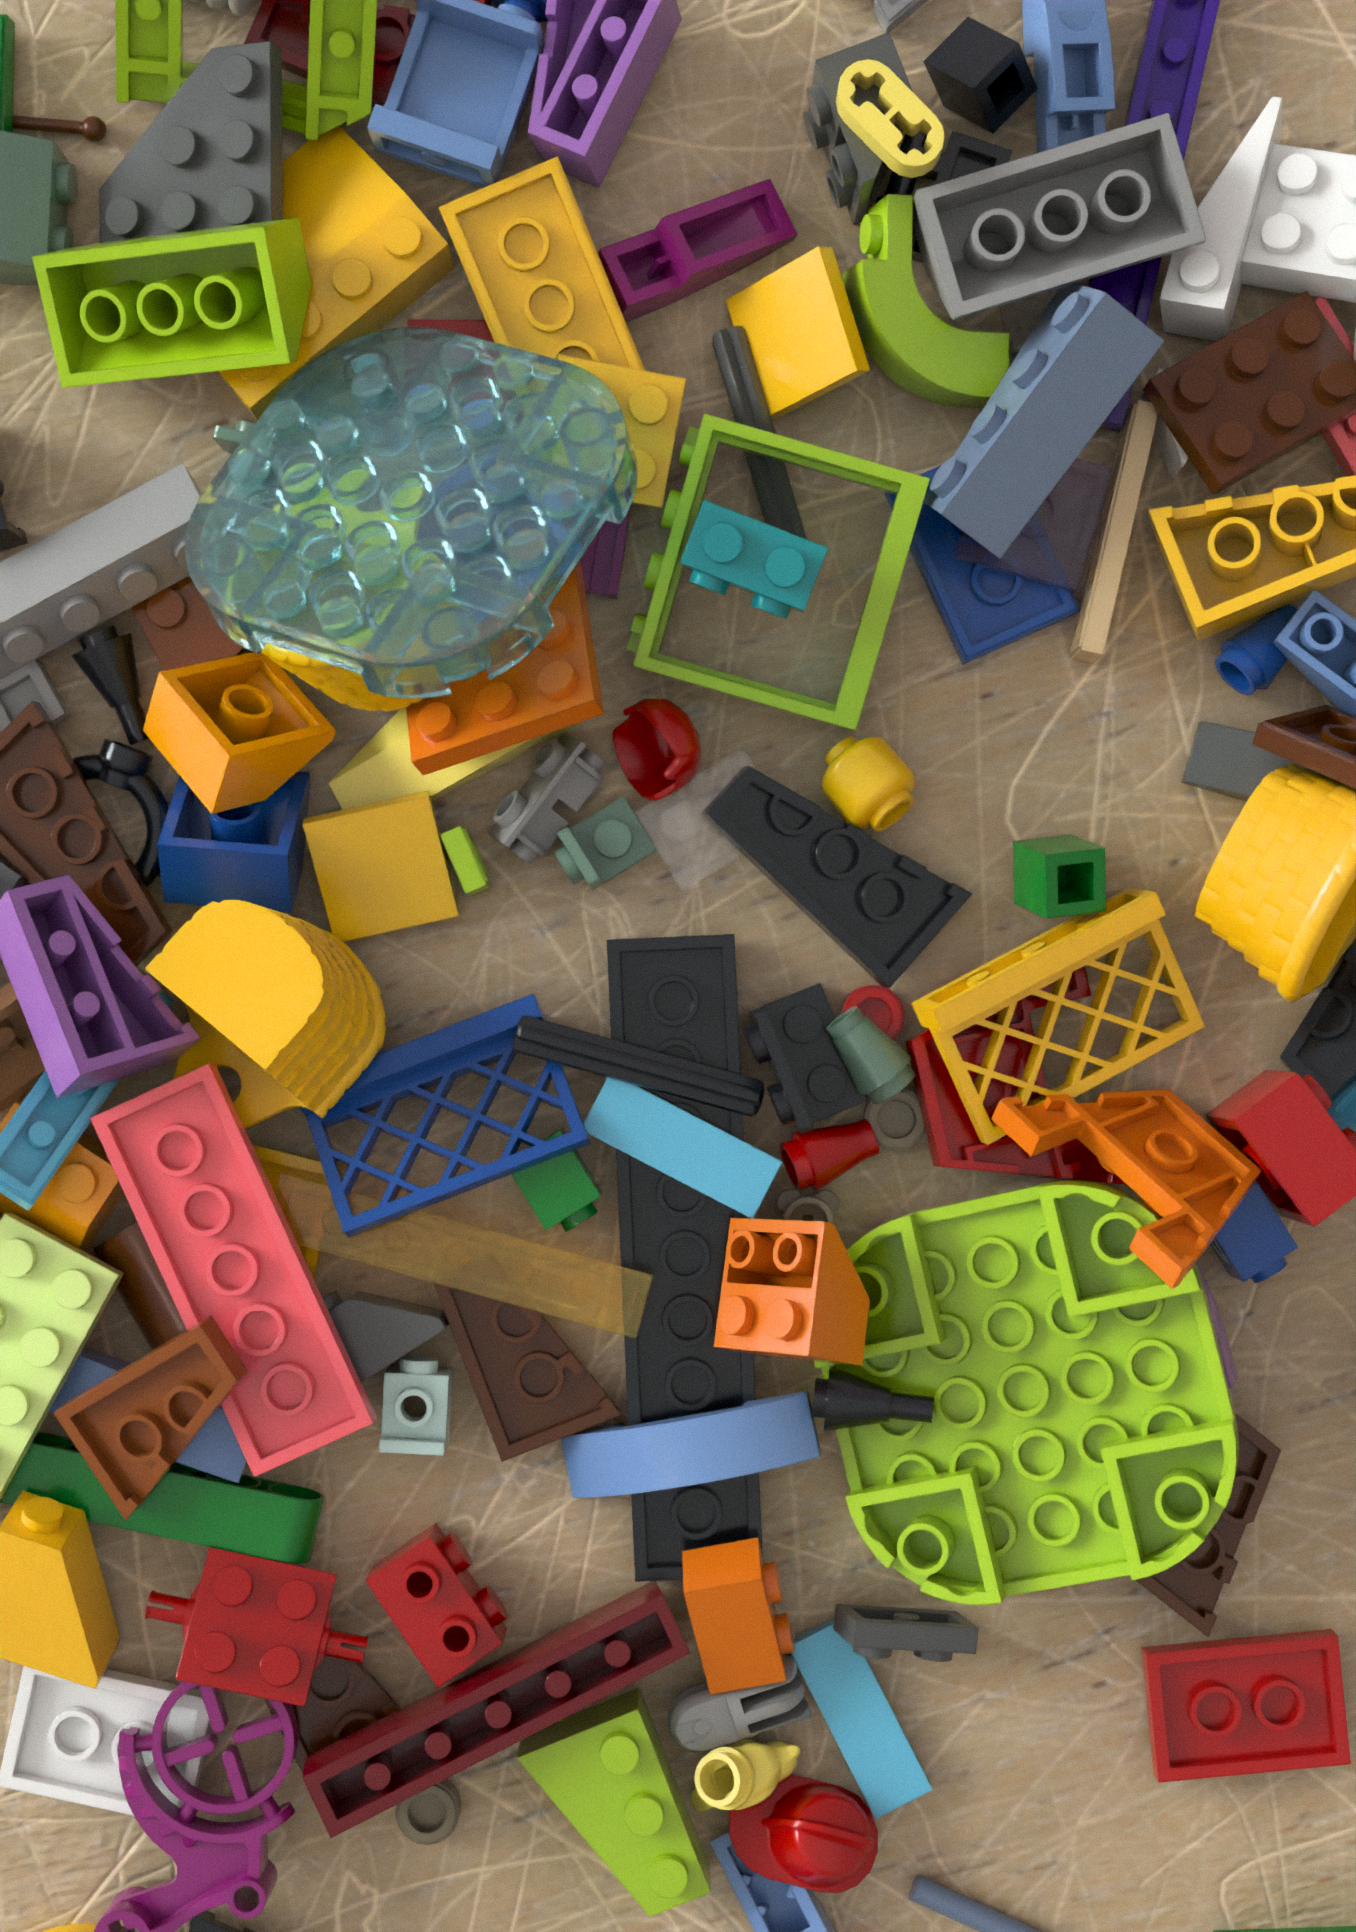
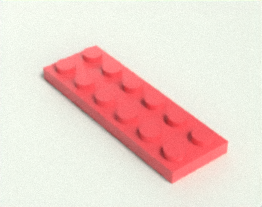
M215 1062L206 1064L91 1117L92 1124L186 1329L188 1330L212 1316L248 1370L221 1406L253 1476L256 1477L373 1424L377 1416Z

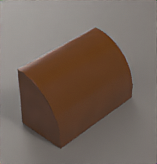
M138 1222L130 1225L93 1249L99 1260L124 1273L116 1290L151 1350L158 1348L187 1330Z

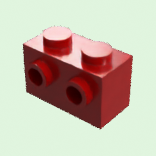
M435 1523L373 1565L365 1581L437 1688H439L503 1644L507 1630L503 1622L508 1619V1614L494 1590L488 1585L480 1589L467 1568L472 1566V1560L459 1538L452 1532L445 1536L437 1523Z

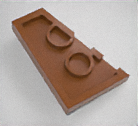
M210 1316L68 1400L54 1411L53 1414L126 1521L140 1507L248 1370L213 1317Z

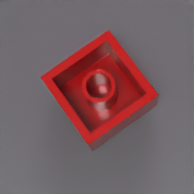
M1264 1070L1206 1114V1117L1215 1129L1261 1169L1256 1182L1281 1216L1315 1227L1356 1196V1133L1349 1127L1341 1131L1326 1111L1332 1106L1329 1096L1310 1075L1307 1074L1301 1078L1296 1072Z

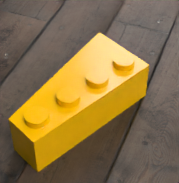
M1356 475L1336 478L1335 482L1305 487L1292 485L1272 489V492L1233 499L1232 496L1208 499L1203 504L1179 508L1166 506L1148 509L1150 527L1197 641L1305 598L1313 589L1320 592L1356 577Z

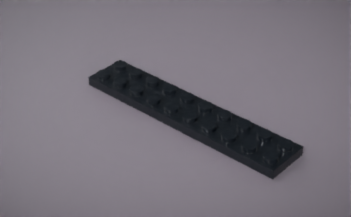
M734 934L607 940L611 1039L741 1074ZM641 1087L744 1141L742 1114ZM616 1149L628 1426L740 1407L746 1401L756 1400L754 1354L714 1347L730 1218H747V1216ZM759 1472L703 1484L631 1494L635 1582L683 1580L682 1551L758 1537L763 1555Z

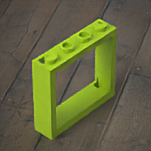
M704 413L700 429L689 426L685 442L682 445L679 464L689 466L683 490L671 489L665 505L661 526L671 529L665 554L653 551L647 569L643 589L654 591L648 614L644 616L636 613L631 626V634L626 651L636 653L633 666L856 731L930 478ZM719 444L896 495L835 704L660 654L684 569L680 564V560L702 505Z

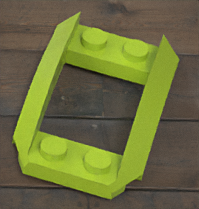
M115 0L116 102L129 104L130 100L168 103L199 65V63L183 61V0ZM310 0L307 86L282 79V128L305 134V139L318 140L320 135L346 122L348 126L371 114L377 0Z

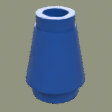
M1288 604L1271 611L1222 643L1221 654L1215 659V666L1220 676L1230 687L1241 694L1252 695L1257 689L1265 690L1270 686L1287 661V658L1273 644V641L1297 611V608Z

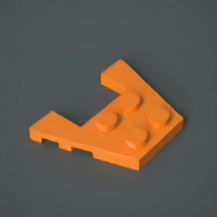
M1170 1089L1101 1092L1097 1102L1077 1103L1068 1094L1047 1095L1043 1105L1022 1106L1023 1102L1020 1097H1006L999 1100L991 1118L1031 1157L1071 1140L1078 1139L1098 1157L1100 1165L1105 1170L1117 1175L1143 1199L1144 1204L1162 1218L1139 1228L1129 1249L1171 1289L1180 1285L1250 1192L1261 1172L1258 1166Z

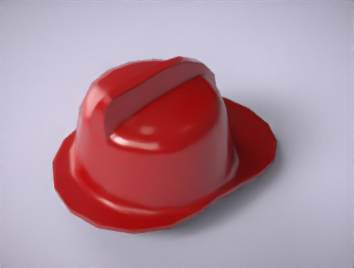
M790 1774L787 1778L778 1782L775 1790L766 1800L748 1808L730 1810L729 1837L736 1855L751 1871L770 1880L817 1892L841 1893L858 1886L870 1873L878 1853V1830L870 1809L858 1795L830 1783Z

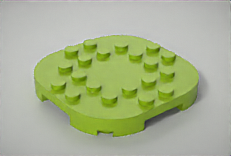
M1057 1181L902 1215L870 1231L847 1250L870 1298L863 1364L859 1366L814 1361L815 1369L822 1368L824 1379L829 1378L831 1366L891 1388L894 1393L934 1397L932 1423L889 1419V1422L836 1430L850 1492L845 1498L858 1532L876 1558L887 1569L891 1565L906 1578L922 1586L921 1592L954 1603L990 1605L1000 1604L1005 1597L1128 1575L1131 1576L1132 1581L1149 1577L1172 1567L1194 1552L1205 1541V1537L1217 1523L1223 1510L1226 1508L1238 1466L1239 1436L1235 1411L1204 1285L1198 1266L1195 1263L1180 1285L1171 1289L1129 1249L1139 1228L1162 1218L1149 1209L1142 1200L1119 1189L1094 1182Z

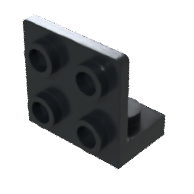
M821 983L749 1011L754 1024L744 1027L743 1031L756 1063L760 1065L769 1061L777 1083L766 1088L780 1123L782 1122L783 1126L793 1122L795 1128L801 1134L814 1130L812 1123L868 1101L866 1095L860 1096L832 1041L833 1038L826 1030V1027L835 1018Z

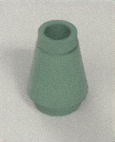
M857 1006L843 1012L826 1027L860 1096L868 1095L874 1104H880L890 1099L906 1087L915 1077L916 1073L908 1064L912 1057L866 1015H863Z

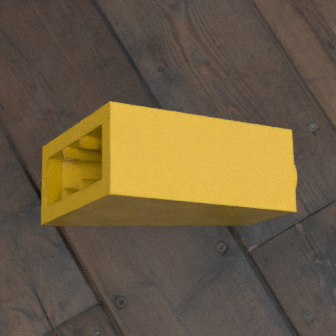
M22 1490L0 1525V1658L96 1689L118 1648L120 1634L85 1511L60 1503L52 1498L42 1497Z

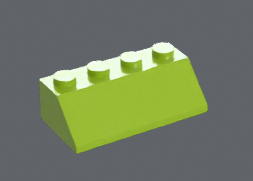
M299 217L73 246L32 256L62 388L289 364L297 359L311 289Z

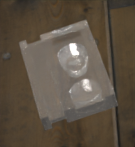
M744 747L694 776L692 781L679 791L660 800L653 801L634 812L681 892L744 856L701 815L705 808L742 767L750 766L756 769Z

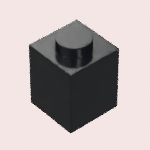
M967 17L923 61L943 106L992 134L1038 89L1020 44L970 17Z

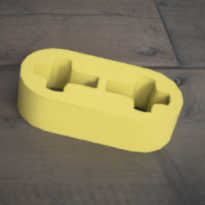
M867 59L856 61L847 67L840 77L836 96L837 111L844 123L898 175L913 178L923 176L931 171L940 158L945 138L943 125L937 116L890 68L881 62ZM856 84L864 90L869 89L873 84L880 88L877 103L886 113L885 115L869 101L864 102L860 107L853 103ZM896 123L911 137L919 131L927 136L923 147L925 154H922L915 148L907 154L900 151L903 136L894 124Z

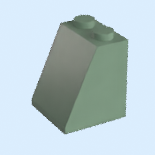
M0 130V284L39 286L32 256L74 246L73 233L70 227H66L67 203L74 204L77 197L76 169L73 164L69 163L54 140Z

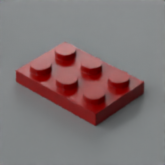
M1332 1629L1141 1647L1153 1773L1159 1783L1351 1764L1338 1635Z

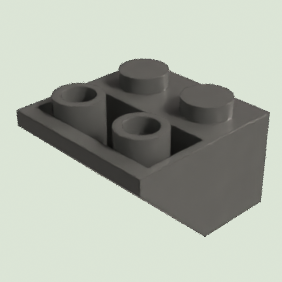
M890 32L817 59L812 86L806 89L809 110L803 112V119L808 137L815 150L824 147L832 168L826 171L827 184L832 199L837 208L847 206L853 225L862 222L864 215L868 214V209L872 207L889 167L844 123L837 111V90L840 77L847 67L856 61L869 59L879 61L890 68L912 91ZM858 84L855 85L854 104L860 107L864 102L869 101L884 115L886 114L877 103L879 87L873 84L869 89L864 90ZM895 123L894 126L903 135V130Z

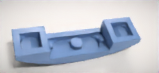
M809 1391L746 1401L740 1407L624 1426L623 1422L588 1428L561 1439L572 1496L573 1498L606 1497L679 1488L749 1475L818 1458L821 1456V1449L815 1420L812 1417L813 1410Z

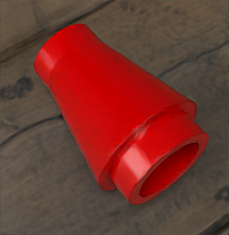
M862 1119L849 1124L816 1128L804 1134H801L799 1131L792 1132V1140L780 1144V1154L787 1175L794 1188L799 1192L810 1187L814 1192H817L867 1158L878 1155L879 1145L872 1126L867 1119Z

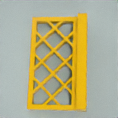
M1129 887L1106 899V911L1076 915L911 1003L921 1026L929 1028L980 1142L989 1145L1007 1135L994 1121H990L983 1106L991 1078L1018 1086L1015 1097L1021 1098L1022 1106L1043 1105L1047 1095L1068 1094L1073 1099L1205 1027L1159 921V918L1166 914L1156 892ZM1145 934L1153 952L1145 977L1119 969L1127 943ZM1108 953L1105 964L1095 961ZM1085 965L1102 971L1090 1007L1064 998L1072 973ZM1161 973L1166 985L1158 983ZM1116 976L1142 985L1130 1021L1104 1012ZM1054 982L1051 993L1040 990ZM1155 990L1172 996L1181 1017L1180 1020L1160 1031L1143 1026ZM1029 995L1048 1000L1036 1037L1009 1028L1017 1002ZM1061 1005L1088 1014L1076 1050L1049 1041ZM999 1012L996 1023L985 1020ZM1101 1019L1127 1027L1119 1053L1107 1060L1089 1055ZM975 1024L993 1029L981 1066L963 1061L952 1037ZM1141 1033L1150 1035L1138 1042ZM1006 1034L1033 1043L1021 1080L994 1071ZM1047 1048L1073 1057L1065 1082L1051 1090L1035 1085ZM1086 1062L1096 1064V1066L1083 1072ZM967 1070L978 1073L975 1084H973ZM1032 1091L1042 1094L1037 1098L1029 1101Z

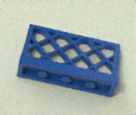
M534 993L376 1054L369 1066L362 1071L352 1086L345 1090L344 1095L332 1109L328 1110L327 1115L323 1119L313 1111L299 1107L307 1118L343 1233L347 1237L591 1144L562 1065L546 1061L547 1064L535 1087L506 1076L515 1055L519 1054L513 1050V1038L520 1018L527 1015L547 1021L545 1013ZM498 1062L495 1070L485 1067ZM470 1072L489 1079L475 1111L446 1099L455 1079ZM552 1079L559 1098L546 1092ZM438 1085L435 1093H431L426 1090L428 1088ZM501 1085L530 1097L515 1128L486 1116ZM410 1095L429 1102L414 1134L386 1123L396 1101ZM541 1102L564 1111L571 1132L548 1141H543L526 1133ZM378 1108L374 1117L366 1114V1112ZM441 1108L470 1120L454 1152L426 1140ZM351 1118L369 1125L354 1158L333 1149L327 1131L328 1127ZM481 1125L510 1137L501 1158L486 1165L466 1157ZM381 1131L409 1143L394 1175L366 1164ZM521 1142L532 1146L517 1152ZM421 1148L449 1160L439 1183L424 1189L405 1181ZM338 1162L349 1166L344 1177H342ZM461 1166L470 1169V1171L456 1176ZM360 1172L389 1184L378 1207L357 1215L354 1214L349 1194ZM400 1189L411 1193L396 1199Z

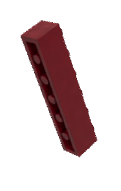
M651 1581L305 1758L302 1779L330 1838H333L690 1654V1651L656 1581Z

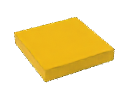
M818 246L725 300L733 326H742L745 329L772 420H776L870 371L833 247Z
M429 790L304 818L302 825L331 932L341 941H350L459 916V907Z

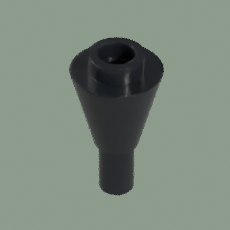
M110 626L79 638L78 640L83 650L73 654L72 658L110 708H115L130 746L148 739L149 737L143 731L146 716L138 699L141 697L132 633L119 636L115 626Z
M830 1366L828 1379L816 1378L812 1417L825 1418L824 1432L889 1422V1419L932 1423L934 1397L894 1393L891 1388Z

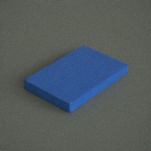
M940 466L920 474V476L930 478L909 549L962 665L1071 617L1080 611L1036 512L1001 559H999L924 503L931 492V480ZM885 492V496L892 509L896 495Z

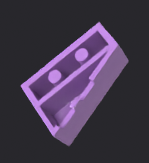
M547 0L545 11L548 20L543 54H539L528 128V134L542 162L558 156L565 174L595 187H600L682 20L676 0Z
M70 875L7 890L0 899V956L56 1098L173 1063L201 1039L189 1022L183 1025L157 994L161 988L148 973L143 976L118 944L122 941L121 938Z

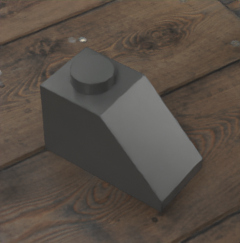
M334 1291L323 1298L361 1383L442 1332L449 1325L443 1309L357 1291L342 1300L338 1292Z

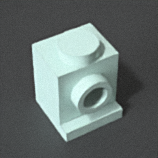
M403 1356L400 1358V1366L390 1365L384 1372L381 1438L379 1439L380 1453L444 1456L450 1444L453 1368H438V1358L430 1356ZM409 1396L422 1398L426 1404V1413L421 1417L408 1415L404 1410V1399Z

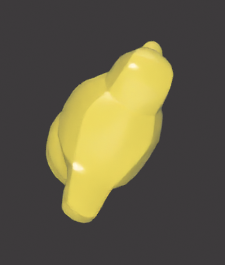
M744 1739L713 1749L699 1761L694 1775L696 1788L691 1792L693 1806L697 1811L703 1812L715 1807L720 1810H741L761 1803L772 1794L778 1782L787 1778L795 1770L797 1757L800 1754L799 1746L777 1740L764 1744L751 1739Z

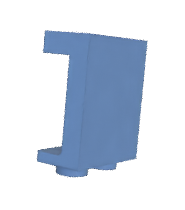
M416 0L417 13L384 106L375 104L367 126L374 150L481 188L498 182L536 76L539 54H543L544 49L542 26L535 21L529 12L510 4H500L498 8L474 0Z

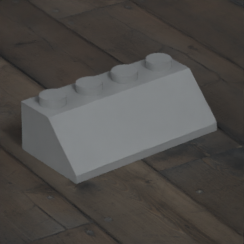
M1169 113L916 190L913 198L912 226L925 270L953 321L1201 245L1206 241Z

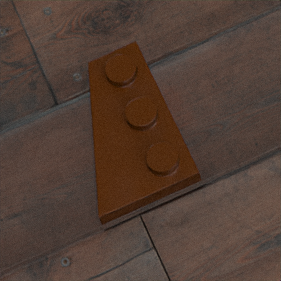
M494 1256L434 1279L433 1284L502 1462L622 1415L618 1406Z
M1236 1413L1239 1436L1238 1466L1226 1508L1223 1510L1217 1523L1205 1537V1541L1194 1552L1162 1572L1136 1580L1208 1638L1217 1618L1213 1610L1223 1584H1230L1238 1561L1234 1559V1555L1246 1524L1254 1522L1281 1449Z

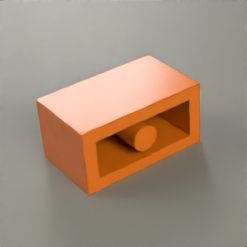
M759 1538L682 1551L683 1593L710 1695L786 1681L784 1654L795 1652L793 1631L788 1612L776 1613L774 1602L783 1601L776 1561L764 1563Z

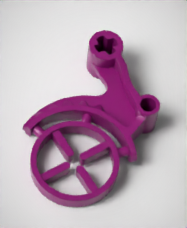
M181 1681L159 1709L152 1734L140 1735V1728L137 1727L122 1728L119 1733L118 1746L119 1772L128 1805L143 1831L157 1846L172 1857L177 1866V1876L170 1882L151 1888L136 1886L128 1887L119 1892L96 1924L94 1932H136L135 1928H138L139 1932H175L196 1915L226 1903L230 1911L242 1919L254 1918L263 1911L277 1882L276 1867L268 1859V1833L282 1825L295 1813V1809L290 1802L278 1806L272 1797V1794L279 1788L287 1776L297 1752L298 1723L292 1705L268 1700L277 1713L241 1724L236 1728L232 1736L235 1743H243L283 1730L285 1745L282 1762L278 1771L267 1783L254 1791L251 1790L238 1747L236 1745H229L222 1754V1761L234 1795L231 1797L217 1796L199 1790L190 1784L175 1767V1764L211 1753L218 1744V1737L216 1735L210 1734L170 1748L167 1745V1725L171 1711L177 1700L196 1686H199L213 1731L220 1733L225 1729L229 1718L219 1689ZM141 1751H152L154 1763L162 1781L178 1799L184 1802L181 1808L172 1803L155 1785L147 1771ZM257 1805L264 1814L257 1818L239 1822H217L195 1816L198 1810L212 1814H235L254 1808ZM120 1920L123 1921L124 1926H121Z

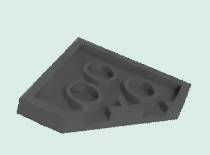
M270 41L211 48L99 189L100 243L283 219L282 49Z

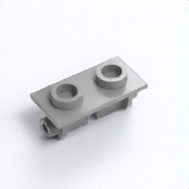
M565 733L562 734L558 741L553 739L546 743L538 752L531 765L534 773L519 792L517 790L510 792L500 802L493 815V821L496 823L488 832V834L508 848L517 839L510 850L528 864H531L537 855L543 858L558 838L557 833L563 830L569 823L551 809L559 799L573 811L577 812L604 778L600 771L606 765V762L587 748L579 757L578 755L586 744Z

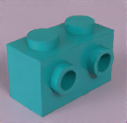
M703 500L680 564L685 568L693 570L688 582L724 596L729 585L754 594L750 606L787 620L790 609L804 612L828 547Z

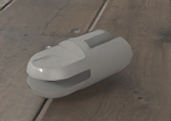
M791 1654L784 1656L786 1681L712 1695H710L707 1682L689 1687L677 1694L668 1711V1726L675 1741L681 1747L694 1753L706 1752L810 1718L811 1712L808 1702L803 1698L804 1689L801 1679L797 1676V1665L794 1656Z

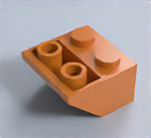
M730 1218L714 1347L768 1357L862 1366L870 1298L835 1225L823 1221Z

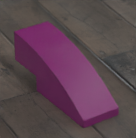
M767 179L664 216L655 229L603 247L598 251V256L624 320L629 322L683 299L738 272L794 241L798 234L771 179Z

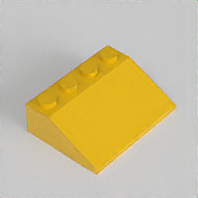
M340 126L320 135L318 140H309L282 162L283 219L299 217L311 280V289L296 361L289 364L216 371L262 426L270 422L455 268L449 244L410 197Z

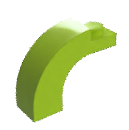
M887 194L868 209V214L864 215L861 222L859 235L860 249L863 254H868V259H861L843 273L845 290L862 344L878 367L893 381L911 393L946 406L984 408L1009 368L1010 333L959 329L942 321L927 307L916 287L912 269L913 196Z

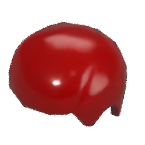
M646 698L624 709V716H630L622 724L614 728L612 739L618 762L633 788L640 796L651 801H657L689 784L698 771L701 755L699 734L689 715L668 699Z

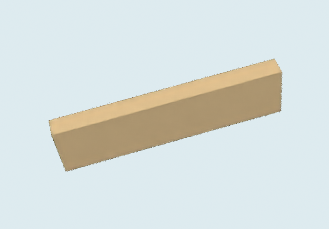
M1138 400L1128 410L1124 426L1120 430L1069 655L1072 656V660L1093 664L1104 654L1158 418V412L1151 402Z

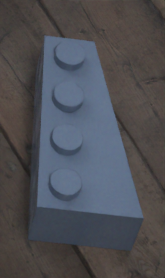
M1077 283L1059 288L983 410L973 422L971 429L954 456L945 461L933 476L930 483L931 492L924 503L1001 559L1164 343V340L1106 292Z

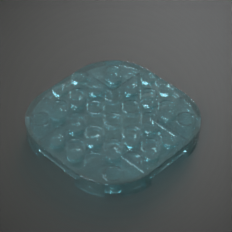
M429 327L393 328L354 338L315 358L285 384L208 485L192 512L185 537V558L190 577L221 630L234 642L255 653L260 654L266 644L269 643L361 674L369 692L398 698H428L452 694L449 682L471 678L483 670H486L489 680L519 663L546 637L554 626L548 606L605 520L621 524L629 511L636 490L638 470L622 409L610 389L596 376L574 364L453 331Z

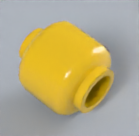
M854 736L847 737L836 744L826 755L825 762L828 767L821 779V791L848 824H852L860 830L872 827L876 832L883 831L899 821L914 804L915 798L911 795L916 781L914 772L890 744L880 736L866 737L859 741Z

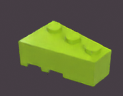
M640 1688L574 1713L520 1741L517 1753L519 1762L649 1917L711 1893L708 1859Z

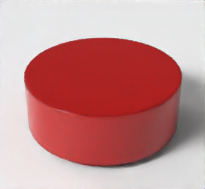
M879 985L860 987L851 992L843 1002L840 1015L851 1007L857 1006L863 1015H866L893 1041L900 1035L904 1027L905 1011L903 1004L898 996L886 987Z

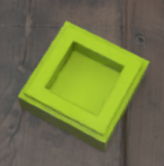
M459 826L440 834L465 894L472 897L490 889L491 879L470 831Z

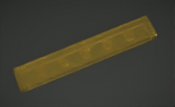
M280 1173L275 1195L297 1244L300 1246L637 1338L653 1275L422 1211H415L347 1237L343 1233L328 1185ZM353 1192L349 1194L355 1215L378 1207L381 1201Z

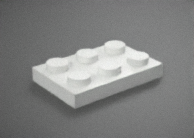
M23 1666L0 1770V1787L133 1815L122 1787L119 1772V1733L122 1728L137 1727L140 1728V1735L152 1734L159 1709L178 1684L106 1669L97 1688L94 1689ZM193 1688L175 1703L167 1725L168 1748L209 1735L211 1723L200 1689ZM141 1751L147 1771L155 1785L172 1803L181 1808L184 1802L178 1799L162 1781L156 1769L152 1751ZM205 1755L175 1764L179 1773L196 1788H198Z

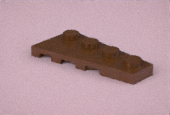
M31 701L0 733V852L31 884L70 875L121 938L122 941L118 944L119 947L137 967L172 932V929L41 703Z

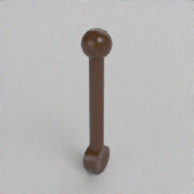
M13 115V129L80 134L91 142L101 141L106 134L104 121L96 116L87 117L83 121Z

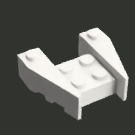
M1272 96L1198 206V213L1206 236L1205 243L1172 253L1160 296L1163 332L1214 341L1227 336L1241 284L1299 294L1308 291L1311 296L1356 303V155L1280 144L1282 138V98ZM1355 331L1354 356H1353V359L1355 360V362H1356V331Z

